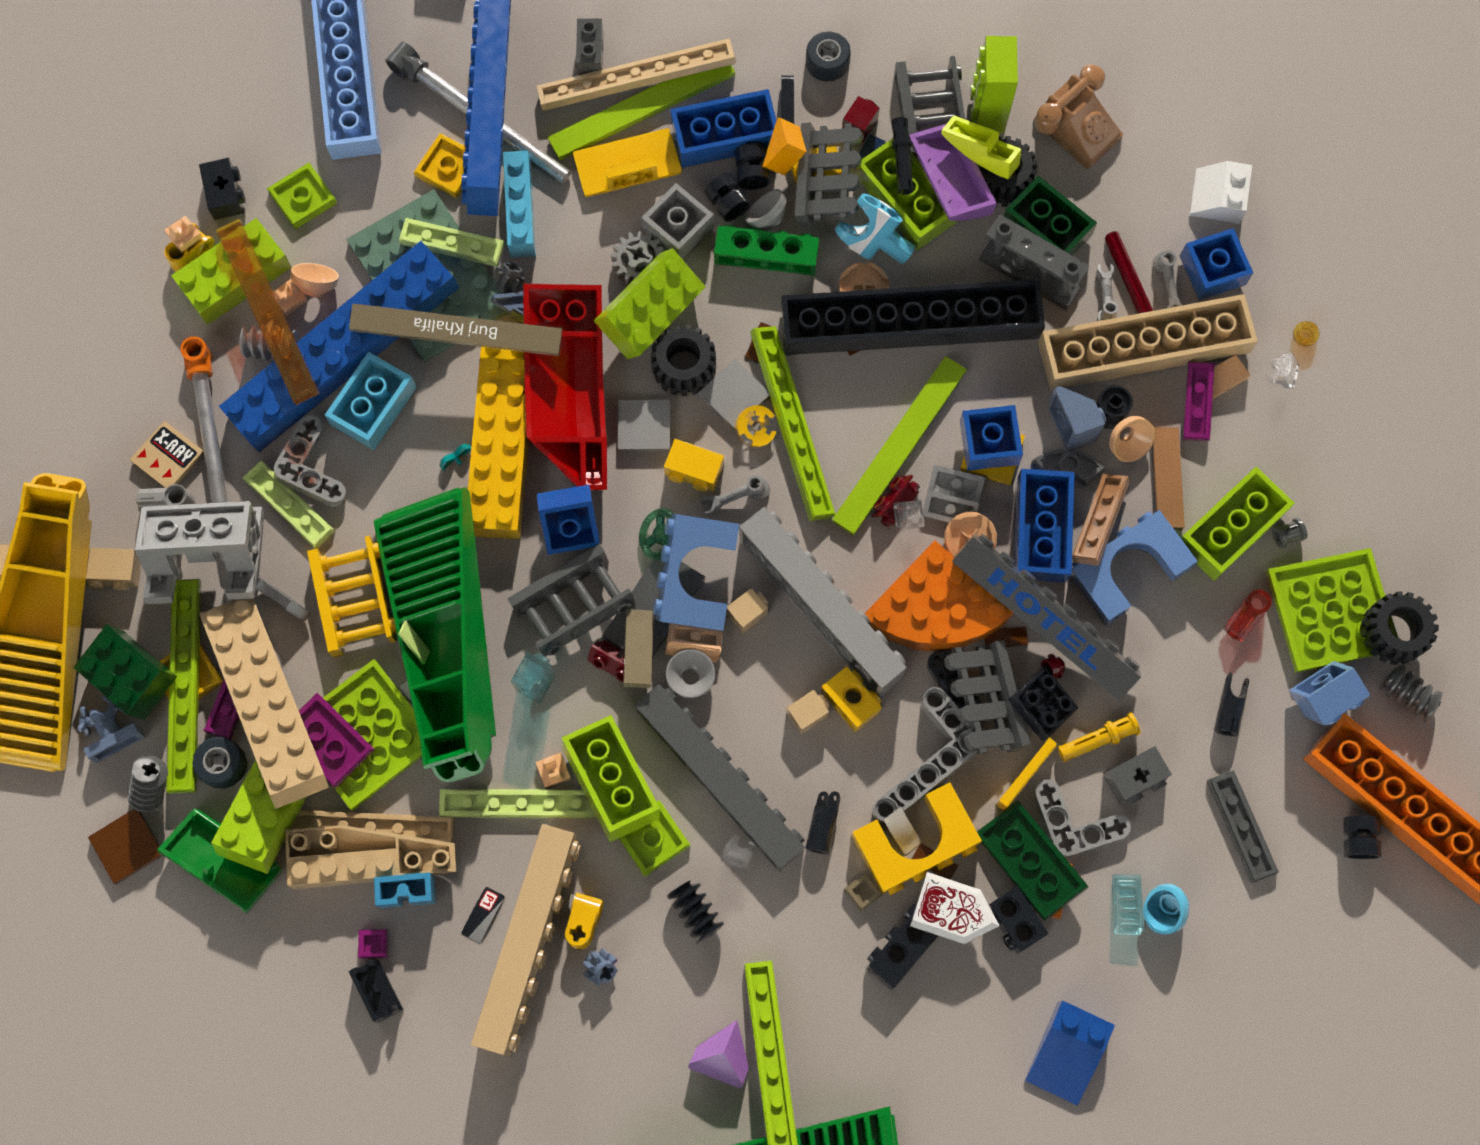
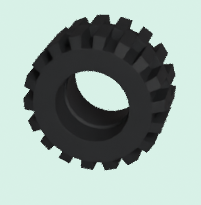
M999 136V141L1021 149L1020 165L1015 170L1016 176L1009 179L1001 178L977 164L996 201V205L1001 203L1002 207H1007L1008 203H1012L1035 179L1037 161L1034 160V152H1029L1030 146L1027 144L1022 145L1020 139L1016 138L1014 141L1011 140V136H1006L1005 139H1001Z
M675 325V330L672 331L670 328L664 330L665 335L660 334L657 338V343L652 345L651 364L655 380L658 384L661 383V387L665 391L670 388L673 395H677V392H681L682 396H687V392H692L693 395L698 394V389L705 387L707 382L713 379V373H716L713 341L710 342V337L707 333L702 335V329L698 327L692 330L691 325H686L685 328ZM679 352H690L699 359L695 366L686 370L676 369L669 363L670 358Z
M1402 591L1395 592L1393 595L1390 593L1378 600L1365 612V618L1361 621L1360 625L1365 628L1360 633L1361 637H1366V641L1363 643L1366 648L1369 646L1372 648L1370 653L1374 657L1378 654L1381 656L1380 661L1385 663L1390 660L1392 665H1397L1400 662L1406 664L1415 660L1432 647L1431 644L1438 637L1434 634L1439 631V625L1434 624V621L1438 618L1436 614H1431L1430 610L1432 607L1430 604L1425 606L1422 603L1424 601L1422 597L1419 596L1415 599L1413 598L1414 593L1407 592L1405 595H1403ZM1389 616H1397L1407 623L1410 629L1409 641L1400 640L1391 633L1388 627Z

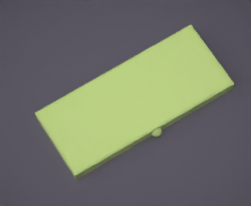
M404 621L398 634L423 665L428 658L430 650L409 623Z

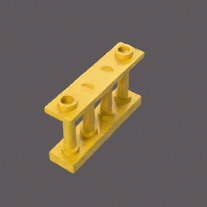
M370 535L365 536L367 546L365 549L328 558L326 555L323 556L318 549L307 551L327 650L333 658L343 656L342 647L346 646V643L385 633L390 643L396 642L395 634L397 630L395 621L390 616L378 559L381 558L378 543H374ZM365 559L370 560L372 573L337 582L328 581L326 572L330 571V568ZM375 583L378 598L342 607L333 606L332 596H335V593ZM379 608L381 610L383 619L381 624L345 633L342 630H338L337 622L341 621L343 617Z

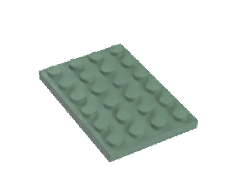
M434 189L347 238L348 244L371 280L412 248L399 243V237L406 218L461 230ZM432 252L454 277L459 289L430 313L495 321L509 314L491 303L492 295L502 294V292L496 288L493 278L482 263ZM409 338L424 363L456 345L453 343Z

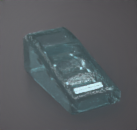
M1113 874L1114 934L1141 935L1144 930L1141 875ZM1119 885L1134 886V890H1119ZM1120 897H1135V901L1120 900ZM1121 909H1135V912H1121ZM1121 920H1135V922H1126Z

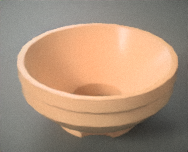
M302 263L291 268V280L300 289L302 294L322 297L323 294L330 292L337 286L339 275L329 267L313 263Z
M1131 416L1120 421L1110 436L1109 446L1111 452L1123 462H1133L1140 459L1152 447L1155 439V429L1148 420L1140 416ZM1130 427L1128 436L1120 439L1121 431Z

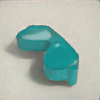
M462 444L453 453L445 455L439 464L441 469L445 472V468L454 461L459 466L463 464L460 457L471 451L470 444Z

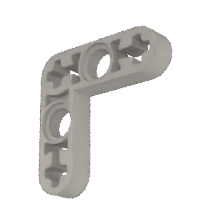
M304 416L297 424L274 465V477L279 483L327 506L338 507L343 504L346 498L344 485L327 475L305 466L321 437L322 422L316 416ZM311 424H314L315 430L310 431L308 440L304 438L306 434L305 426L309 427ZM295 444H301L306 448V451L302 455H294L291 452V447ZM286 467H290L292 474L286 473L285 476L281 475V469L285 470ZM300 471L301 473L299 474L298 481L295 482V475L298 476V472ZM306 477H314L318 483L313 488H306L302 481ZM322 483H325V490L322 489V493H318L321 490ZM334 489H337L339 496L335 495L333 498H330L328 491L333 492Z
M1049 779L1042 780L1034 789V798L1048 837L1065 858L1121 841L1130 833V822L1122 815H1113L1074 828L1057 783ZM1043 786L1053 790L1054 793L1050 795L1051 802L1053 804L1058 801L1059 805L1045 810L1044 806H1047L1049 801L1046 796L1040 795ZM1052 811H1058L1063 815L1064 821L1062 825L1054 826L1050 823L1049 814ZM1114 821L1118 825L1123 824L1124 829L1121 830V835L1117 831H1113L1106 835L1109 840H1105V829L1111 828L1114 825ZM1065 827L1068 828V831L1063 834L1065 840L1071 841L1073 844L1069 847L1070 852H1067L1065 848L1060 849L1059 844L1062 842L1061 834L1055 836L1054 832L1061 831ZM1087 829L1097 831L1099 834L1097 843L1090 844L1085 840L1084 833Z

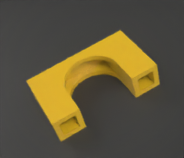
M950 782L926 794L924 797V801L936 821L940 833L938 847L928 857L908 859L899 855L891 847L878 820L852 832L851 837L882 894L889 892L890 896L905 889L904 883L912 879L914 883L925 879L927 871L938 867L940 871L954 863L952 858L960 854L965 858L978 851L976 846L982 840Z

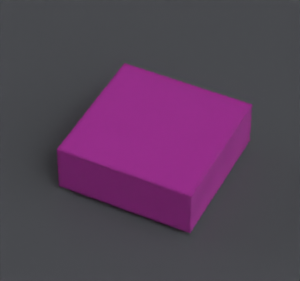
M359 930L358 958H388V930Z

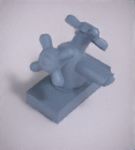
M105 695L101 699L110 704L106 711L99 712L95 709L87 711L86 707H81L79 726L77 728L78 731L83 732L86 736L91 734L90 727L96 728L101 740L83 748L87 758L95 763L146 738L142 729L135 723L120 729L115 716L119 710L123 711Z

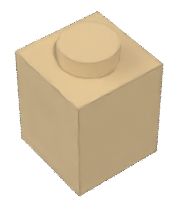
M750 588L727 606L726 614L744 634L768 615L767 605L769 603L760 592L755 593Z
M812 690L789 705L786 713L802 735L828 718V708H830V705L822 694L817 695L815 690Z

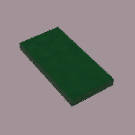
M1018 800L977 831L982 840V845L1014 885L1018 886L1026 900L1044 922L1089 888Z

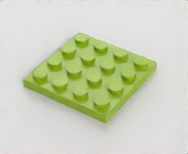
M1371 548L1270 568L1266 571L1295 673L1323 668L1333 661L1342 664L1374 657L1370 653L1372 648L1370 646L1366 648L1363 643L1366 641V637H1361L1360 633L1365 628L1360 626L1361 621L1365 618V612L1385 596ZM1389 616L1388 627L1391 633L1398 638L1392 616Z
M375 659L323 697L375 749L335 789L351 811H354L422 758L420 738L413 707Z

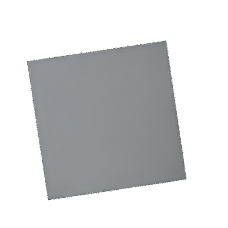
M736 359L698 392V396L733 430H735V421L739 413L750 406H761L770 398L769 391Z
M618 400V452H670V400Z

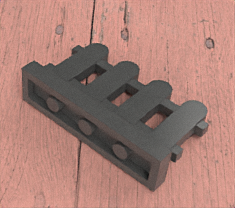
M811 122L801 123V133L807 152L798 161L795 217L802 227L812 226L813 217L816 222L822 221V217L839 216L841 220H845L847 215L855 214L859 209L856 199L848 196L849 191H855L860 187L858 176L850 174V168L858 167L862 162V158L857 151H851V147L862 142L863 134L859 128L853 127L851 123L845 124V128L828 130L827 126H820V131H816ZM844 146L841 152L826 153L827 147ZM842 169V175L825 176V170ZM841 192L840 198L823 199L824 193Z
M995 641L986 647L978 645L975 647L976 651L962 652L961 647L952 649L953 653L945 658L944 664L948 670L958 672L959 680L951 684V691L956 697H964L966 706L958 710L957 716L962 723H970L972 732L964 737L965 746L970 750L977 749L979 755L987 753L986 748L1000 747L1001 752L1007 751L1009 753L1031 745L1025 720L1008 700L1017 691L1005 641ZM980 668L982 677H968L967 669ZM987 694L989 703L975 704L974 695ZM993 720L995 729L982 731L980 722Z

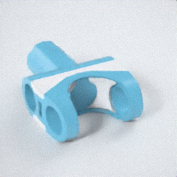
M862 194L858 198L857 203L865 211L864 213L868 216L870 222L864 226H854L840 222L835 228L837 235L853 251L865 259L871 260L877 251L881 249L900 264L905 263L914 251L915 245L895 231L902 222V217L883 201L869 194Z

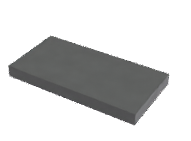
M660 549L633 589L632 595L635 604L630 609L653 611L654 601L659 599L660 588H657L658 574L663 572L664 562L661 561L662 549ZM681 562L679 567L680 584L688 595L694 597L704 582L705 576ZM626 612L616 614L602 635L605 640L625 651ZM653 615L652 658L666 639L669 623L657 621L656 615Z

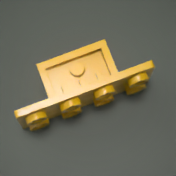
M669 128L573 152L585 197L682 173Z

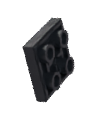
M1045 666L1033 674L1008 698L1009 702L1042 742L1047 740L1079 708Z

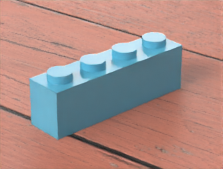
M528 150L503 152L507 245L511 258L536 256L532 168Z

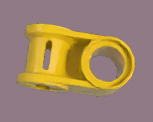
M195 223L192 224L201 233V240L183 252L173 242H170L165 247V257L175 272L214 246V239L211 236L204 235ZM178 255H183L180 259H175Z
M580 893L575 894L565 930L566 940L572 948L583 950L591 944L596 925L603 910L604 900ZM582 929L585 938H579L578 942H576L573 933H578Z

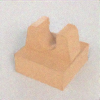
M186 216L164 230L169 239L181 252L202 239L201 233Z
M291 279L270 293L287 316L307 302L304 294L300 292V289L295 286Z
M562 753L536 762L545 789L571 780Z

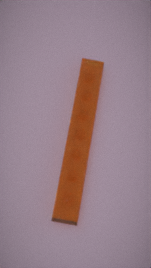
M237 219L217 229V234L293 402L298 405L320 394L243 223L240 219Z

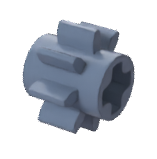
M601 948L599 952L591 951L582 963L587 969L583 972V975L597 986L601 982L609 983L614 978L616 972H618L613 965L618 960L604 948Z

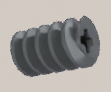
M1399 665L1385 678L1379 690L1388 686L1386 694L1388 697L1396 692L1397 698L1395 702L1399 703L1406 699L1405 709H1409L1413 705L1416 706L1414 715L1417 716L1424 712L1423 722L1426 723L1440 706L1442 692L1438 690L1432 693L1433 686L1431 684L1422 688L1424 679L1420 677L1413 681L1415 673L1409 671L1404 674L1406 667Z
M152 755L142 756L133 763L128 790V803L136 811L151 812L162 804L168 769L160 758Z

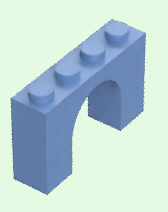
M1160 510L1154 514L1151 511L1145 513L1137 520L1139 524L1131 529L1129 526H1126L1115 534L1117 538L1107 543L1099 566L1072 563V579L1106 626L1128 612L1131 607L1111 576V561L1116 555L1129 549L1143 550L1157 560L1171 581L1192 569L1198 562Z
M672 514L671 519H667L665 534L668 535L667 546H663L661 552V561L664 562L663 572H659L657 579V588H660L659 599H655L653 605V615H656L657 621L723 631L727 604L695 599L688 595L679 581V567L685 555L698 547L708 546L736 551L740 524Z

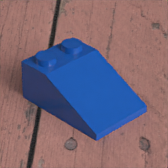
M1063 1000L1057 1002L1025 1081L1078 1106L1105 1052L1115 1025Z

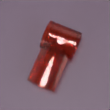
M1257 589L1252 591L1224 625L1223 629L1233 639L1242 642L1264 613L1270 609L1272 605L1270 595L1264 590ZM1252 598H1257L1262 602L1263 607L1261 610L1255 609L1252 606Z

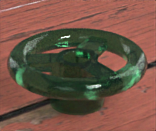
M667 508L653 510L645 517L640 527V548L644 555L652 560H661L662 551L653 552L650 549L655 543L667 546L668 535L665 534V516L671 519L672 514H675ZM656 518V527L652 535L647 538L648 528Z

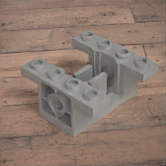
M250 501L142 507L135 552L146 574L143 595L145 604L173 603L177 575H180L176 564L178 554H185L188 563L215 562L216 556L214 552L221 553L228 571L225 589L227 600L255 598L264 519L263 508L252 507Z

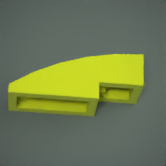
M954 115L942 129L941 134L955 148L981 167L996 175L1009 179L1020 165L1021 149L999 141V132Z

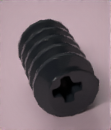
M690 880L671 891L667 897L668 899L677 898L672 906L674 909L683 908L678 916L680 919L689 917L684 926L685 928L695 927L690 936L691 938L700 937L697 941L699 943L721 929L724 922L714 923L713 920L717 917L718 912L708 913L709 908L713 905L712 902L703 904L702 900L707 894H697L696 891L701 884L691 885Z

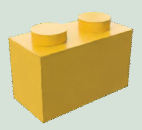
M674 439L664 465V473L673 482L682 483L684 481L692 484V487L702 492L710 490L714 492L724 466V455Z

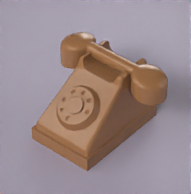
M1093 64L1084 66L1079 77L1075 74L1072 75L1059 90L1050 95L1046 103L1038 109L1033 121L1040 133L1048 134L1067 152L1070 151V155L1087 170L1123 137V133L1095 96L1094 91L1099 90L1103 86L1105 73L1101 67Z

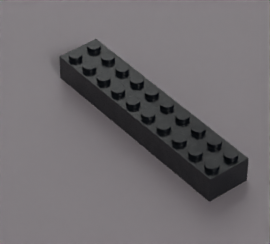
M1040 279L782 295L781 297L785 355L1040 339L1045 329Z

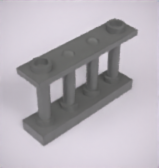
M950 56L948 69L912 73L911 70L907 71L906 61L896 62L894 79L900 117L908 119L909 135L917 133V130H920L921 127L947 124L953 115L965 119L959 80L962 79L961 66L956 65L955 56ZM945 79L950 81L951 91L921 95H915V93L910 92V86L913 83ZM953 101L955 114L927 117L914 115L913 108H916V105ZM911 147L910 151L918 159L913 147Z
M999 214L986 233V237L991 240L980 255L979 260L1014 281L1040 279L1042 297L1067 311L1081 288L1078 284L1088 270L1089 265Z
M600 544L507 598L517 617L526 614L542 640L536 643L543 658L548 655L557 654L566 644L616 614L625 613L627 609H630L635 604L630 589L628 588L621 593L604 568L609 561ZM591 573L597 575L612 598L600 606L596 605L582 583V579ZM568 587H573L588 611L587 614L577 620L573 619L558 595L559 592ZM546 600L550 601L565 627L553 634L550 633L535 609L537 605Z

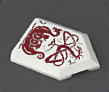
M928 872L926 873L911 927L965 944L999 926L981 890Z

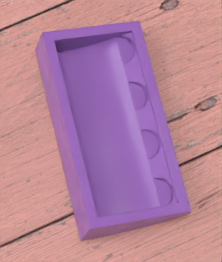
M946 124L909 135V138L912 140V147L949 220H971L993 214L996 201L977 164L961 153L941 134Z

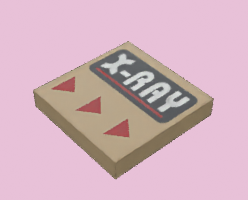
M164 421L129 460L161 486L167 488L170 485L179 484L202 459L204 451Z

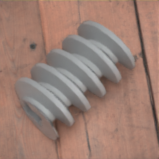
M244 325L239 339L240 351L245 358H249L252 355L255 359L263 357L264 360H270L271 358L276 360L298 342V334L296 330H293L291 337H288L287 330L283 329L281 335L278 336L277 329L273 328L271 334L268 335L266 327H262L260 334H258L256 326H252L250 333H248Z

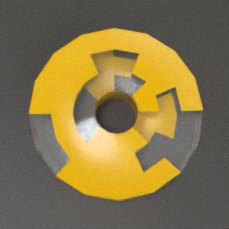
M754 405L745 408L739 413L735 421V431L743 444L758 448L767 445L774 439L778 424L775 415L768 408ZM753 422L759 423V431L753 429Z

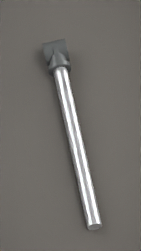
M402 41L385 59L387 66L400 77L408 75L409 80L413 83L422 82L466 114L469 104L468 97L429 70L428 62L423 59L420 60L419 54L412 46ZM504 124L503 141L516 151L528 150L530 161L560 183L564 184L571 175L570 170Z

